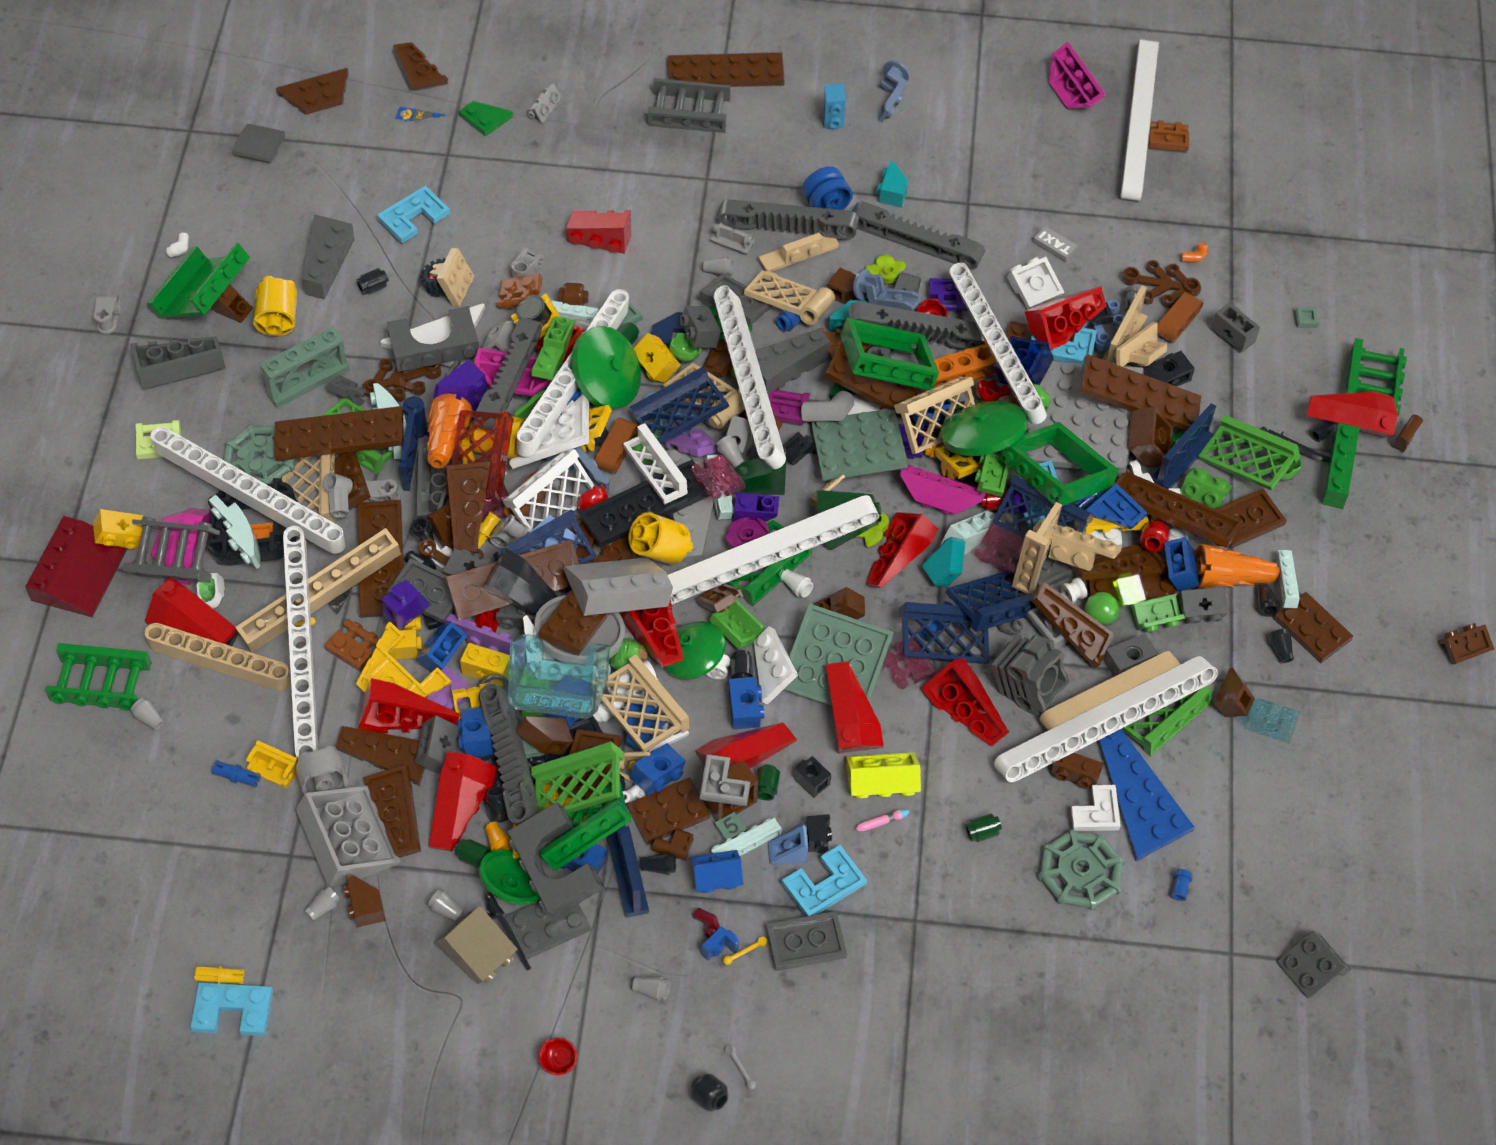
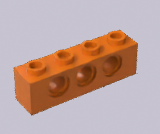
M985 343L978 347L967 348L964 351L934 359L939 375L933 388L958 377H972L973 381L1000 374L1002 371Z

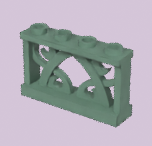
M331 327L260 364L267 388L265 389L266 395L276 408L350 371L346 360L344 339L335 327ZM310 360H316L310 367L300 372H295L300 365Z

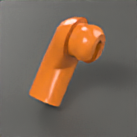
M1199 243L1194 252H1182L1181 262H1200L1208 255V245L1206 243Z

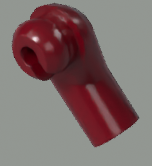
M701 908L696 909L694 919L705 923L704 935L709 939L720 928L717 916Z

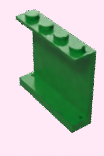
M236 243L225 257L207 258L198 246L192 247L149 299L147 305L158 318L205 315L248 262L250 256L239 243Z

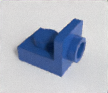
M721 926L702 945L701 955L709 961L713 956H719L725 946L733 953H736L739 950V939L731 930L727 931Z

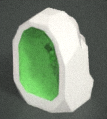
M210 573L212 574L210 583L197 582V595L210 607L216 608L219 606L221 598L224 597V579L218 573Z

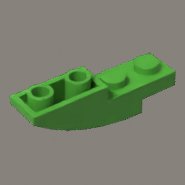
M554 317L544 337L540 354L532 368V376L553 380L554 375L560 370L566 355L575 320L565 317Z

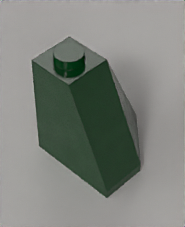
M759 456L745 460L742 464L733 468V473H729V486H733V495H736V493L785 495L786 460L780 468L772 469Z
M817 491L818 514L861 496H870L879 515L882 514L880 502H876L873 494ZM879 519L872 524L825 542L828 550H833L878 525Z

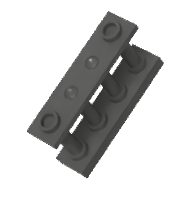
M654 78L653 93L658 95L656 107H649L648 126L718 133L726 132V114H722L723 101L730 102L731 85ZM666 96L677 97L675 109L664 108ZM685 98H696L695 111L683 110ZM704 99L716 100L714 113L702 112Z
M142 517V520H132V524L142 527L137 558L133 563L124 562V572L136 576L165 579L170 577L174 580L211 582L212 574L204 572L202 564L208 534H220L219 530L212 528V524L199 522L198 525L158 522L150 517ZM151 529L161 530L155 562L152 565H147L145 560ZM170 531H178L180 534L174 564H171V567H166L164 560ZM189 533H199L193 565L190 566V569H185L183 562Z

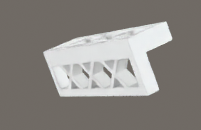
M646 424L638 426V437L623 443L626 452L664 504L686 495V478ZM641 444L643 450L642 452L634 451L632 447ZM643 459L653 460L654 463L652 466L644 465L642 463ZM654 472L663 474V480L654 479ZM664 487L673 488L675 492L665 495L663 489Z

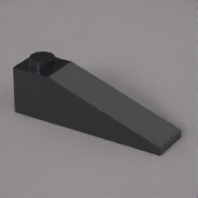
M507 548L503 550L484 585V588L533 616H536L539 609L545 603L558 597L524 558Z

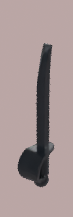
M1264 426L1260 428L1265 432L1297 444L1299 452L1312 459L1329 462L1330 457L1284 436L1283 431L1279 434L1271 429L1268 430Z
M487 892L484 895V899L486 900L488 916L492 920L498 918L509 940L518 949L516 953L527 971L530 970L531 966L502 916L505 912L498 905L493 894Z

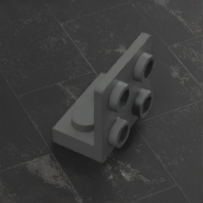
M1314 930L1278 960V963L1308 998L1313 997L1338 974L1344 976L1351 970L1326 939Z

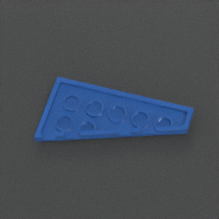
M1122 729L1097 741L1102 757L1105 759L1109 779H1111L1113 785H1116L1118 807L1128 831V839L1132 844L1136 862L1194 830L1195 826Z

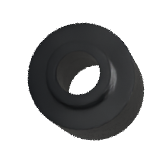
M379 268L360 275V278L356 279L362 294H371L387 287L386 282L389 281L384 270L381 271Z
M747 650L735 651L731 657V679L753 677V657L751 653Z
M501 786L490 788L485 797L489 818L498 823L508 820L503 797L505 789Z

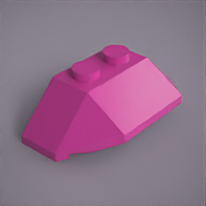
M1068 41L1052 53L1049 83L1068 109L1092 107L1106 96L1104 89Z
M478 348L474 365L485 373L486 384L491 389V385H494L493 380L496 379V374L499 373V367H502V361H505L504 356L507 355V352ZM531 356L515 394L533 396L552 382V380L532 376V368L538 357Z
M908 465V468H903L900 473L915 501L920 502L925 507L939 508L946 514H957L982 502L987 494L977 491L975 486Z
M189 508L163 517L161 522L198 525L199 522L210 523L211 510ZM161 530L158 531L151 552L154 560L156 559ZM170 531L164 560L166 567H171V564H174L180 534L178 531ZM189 533L183 562L185 569H190V566L193 565L199 533ZM175 580L180 584L191 585V581Z

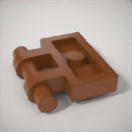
M1164 120L1150 121L1149 148L1188 152L1189 125L1181 124V122L1164 123Z
M540 273L502 279L500 290L502 300L497 301L498 308L513 309L514 306H518L525 298L539 295L543 280Z
M347 619L343 627L349 631L345 634L338 630L324 647L326 651L361 672L374 653L370 648L372 646L376 647L379 638L374 632H368L363 629L362 625L358 622H352ZM357 636H359L360 638L364 639V641L362 644H360L354 639Z

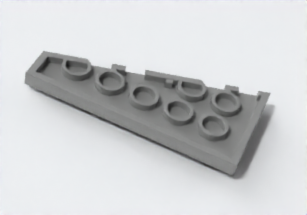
M678 450L666 451L676 466L693 459L708 480L704 464L707 455L697 457ZM719 451L716 453L708 454L720 455L721 460H723V455ZM712 495L672 514L675 521L684 524L688 528L691 542L693 543L692 551L687 553L680 562L702 560L708 527L714 506Z

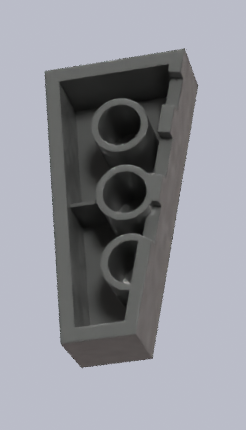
M314 214L303 273L305 295L325 300L355 240L351 223Z
M820 328L755 350L768 395L775 389L783 388L789 380L799 378L802 372L810 371L829 359L830 340Z
M217 336L190 338L188 342H180L178 339L170 340L166 344H157V341L148 342V345L138 346V343H130L143 389L226 368Z
M419 444L416 518L425 517L429 519L428 514L446 506L449 497L446 466L443 468L431 466L428 462L427 444ZM457 446L456 452L453 453L447 466L460 464L462 446Z

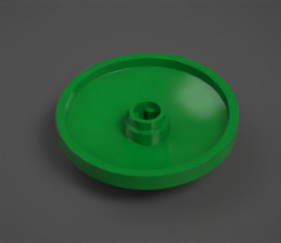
M607 326L591 328L578 337L572 351V369L577 385L584 396L597 407L609 405L611 410H616L630 404L638 394L641 384L640 363L631 343L619 331Z
M1005 401L982 402L963 408L949 417L942 426L941 436L944 446L953 453L965 456L991 454L1017 442L1027 430V418L1024 410L1016 404Z

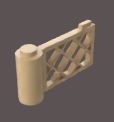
M763 270L744 290L745 296L800 315L801 320L807 325H815L835 301L834 293L828 288L822 287L815 290L779 277L776 273ZM762 279H766V280H769V281H771V282H764V283H763V282H762ZM785 286L789 289H781L780 287ZM766 288H775L776 290L768 291ZM761 289L762 292H756L753 290ZM799 293H804L807 295L799 296ZM791 294L794 295V297H788V298H786V296H785V295H791ZM774 296H780L779 299H775V298H772V297H774ZM790 303H798L799 306L797 307L791 305Z
M691 363L667 381L663 387H667L701 367ZM707 372L720 392H728L723 397L728 402L729 407L708 418V422L712 427L722 429L731 422L733 415L739 416L744 412L745 406L740 389H734ZM708 386L699 393L709 392L710 387ZM688 397L683 402L690 404L692 398ZM697 398L695 404L702 405L706 399ZM720 400L710 401V403L714 402L712 405L714 407L721 403Z

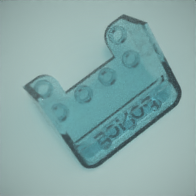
M522 634L513 639L510 645L508 702L510 706L517 710L588 719L592 717L599 708L608 682L610 645L594 644L590 646L586 652V664L543 659L544 643L536 635Z

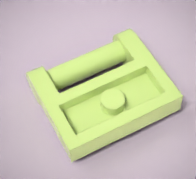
M172 420V423L149 425L136 423L137 459L163 457L155 452L151 436H144V433H151L157 427H166L181 436L180 421Z

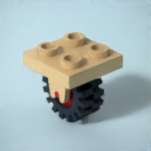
M451 248L447 258H443L442 261L439 258L437 262L431 261L430 266L427 264L425 266L426 269L421 270L420 281L431 296H440V293H442V295L448 297L452 306H460L473 281L474 275L458 248Z

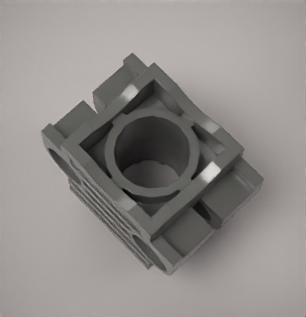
M1017 634L992 663L1000 695L1004 696L1007 694V697L1010 699L1014 696V700L1020 708L1039 717L1041 711L1045 712L1051 705L1054 696L1069 683L1068 674L1063 666L1064 658L1062 651L1054 649L1053 642L1044 637L1033 635L1029 640L1026 637L1022 639L1021 635Z

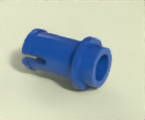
M1178 869L1173 876L1175 883L1171 896L1175 900L1185 901L1192 876L1190 871Z

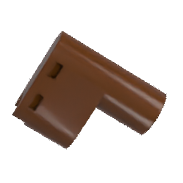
M1413 414L1397 436L1393 445L1394 448L1398 447L1403 450L1402 453L1405 452L1423 422L1420 416Z
M676 829L671 842L655 838L652 851L657 853L670 852V854H675L676 858L686 861L694 840V834Z

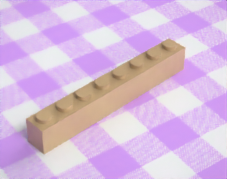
M386 528L308 579L310 615L401 555L398 543ZM286 594L235 627L240 638L251 653L288 630ZM297 599L294 601L293 605H301L304 602V600Z

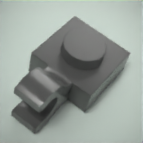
M341 375L328 382L327 390L335 393L337 396L344 398L349 396L351 401L358 406L365 403V400L359 396L366 394V390L358 388V383Z

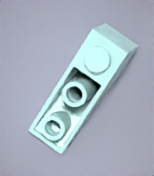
M984 511L950 525L940 546L950 537L960 538L965 541L964 555L969 553L1000 528L999 525L992 522L995 514Z

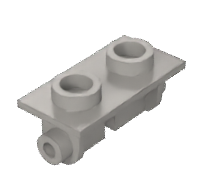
M554 83L550 87L543 89L537 99L538 103H534L528 109L529 118H538L540 123L543 124L560 101L561 97Z
M723 223L715 224V233L711 241L748 254L756 239H753L749 233L746 234L738 230L732 231L733 228L727 227Z

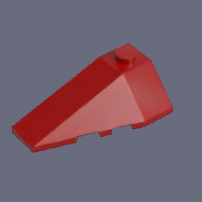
M1102 286L1026 310L1025 315L1029 331L1047 350H1052L1066 344L1074 333L1079 332L1088 320H1092L1106 307Z
M896 512L884 533L886 541L878 549L880 557L879 560L873 563L866 585L868 587L882 588L934 541L939 529L923 514Z
M964 658L952 661L921 687L935 707L944 710L952 716V719L965 725L970 729V732L990 746H994L1010 733L979 678Z
M371 678L365 692L358 729L378 733H388V730L402 729V733H410V729H422L423 722L434 716H438L456 725L459 713L395 683Z
M783 722L714 739L697 749L695 753L704 765L707 755L730 758V764L743 760L751 769L793 744L797 739Z
M446 753L440 774L429 841L430 848L453 851L466 831V825L472 816L476 815L479 811V805L487 795V791L493 787L498 770L496 766L469 754Z

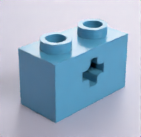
M825 84L823 102L824 129L844 128L846 106L844 84Z

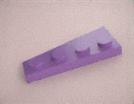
M450 614L446 619V623L452 621L468 635L465 639L468 643L511 655L512 667L522 669V667L527 666L526 640L519 638L517 641L510 639L511 636L507 633L502 632L498 635L490 627L483 626L478 628L475 622L465 618L457 621L456 615Z

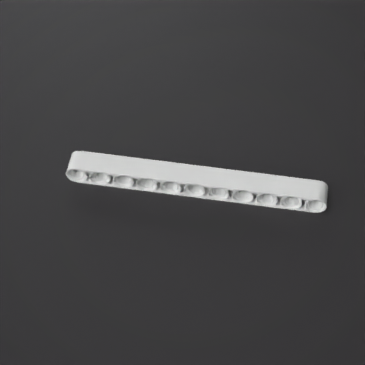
M1139 40L1121 199L1140 201L1142 196L1159 42Z
M965 263L954 264L950 268V275L955 287L1018 403L1024 410L1028 421L1032 424L1043 422L1047 415L1041 398Z
M723 285L715 291L714 300L759 457L770 468L778 469L785 463L786 456L741 301L728 286Z
M621 289L614 290L587 330L597 326H607L617 330L628 313L629 294ZM572 352L517 433L516 449L517 453L523 457H530L535 454L568 401L578 389L572 369Z
M157 427L152 430L151 439L157 454L286 528L290 526L300 527L305 539L326 551L337 554L345 549L344 533L340 526L168 428Z
M858 497L669 574L668 578L673 586L670 597L672 605L872 524L879 518V514L871 497Z
M290 526L284 531L283 541L295 754L298 759L299 755L304 751L318 750L307 547L302 529L298 526ZM294 536L300 537L297 542L289 541ZM295 557L301 558L298 563L291 562ZM296 578L303 579L299 584H292V581ZM297 599L304 600V602L301 605H293L294 601ZM299 620L305 621L301 627L294 626ZM299 642L306 643L305 647L301 649H298L295 646ZM301 663L308 664L304 670L296 669ZM301 685L309 686L305 692L298 691ZM307 706L310 708L306 714L299 713L302 707ZM303 729H311V733L309 735H300V732Z
M1195 657L1002 753L996 758L994 766L1007 781L1016 782L1211 684L1217 678L1218 671L1203 657Z

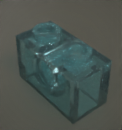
M1255 697L1245 730L1289 743L1297 723L1299 711Z

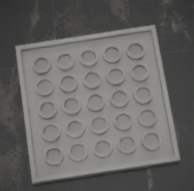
M1019 358L1032 384L1040 385L1051 398L1049 409L1046 412V419L1039 424H1032L1027 419L1028 426L1024 435L1060 422L1119 469V473H1126L1130 451L1128 448L1130 435L1129 420H1131L1132 411L1079 393L1083 364ZM1123 366L1124 368L1143 374V368ZM1011 392V397L1016 398L1014 393ZM1052 444L1026 453L1038 464L1052 460L1054 467L1082 469Z

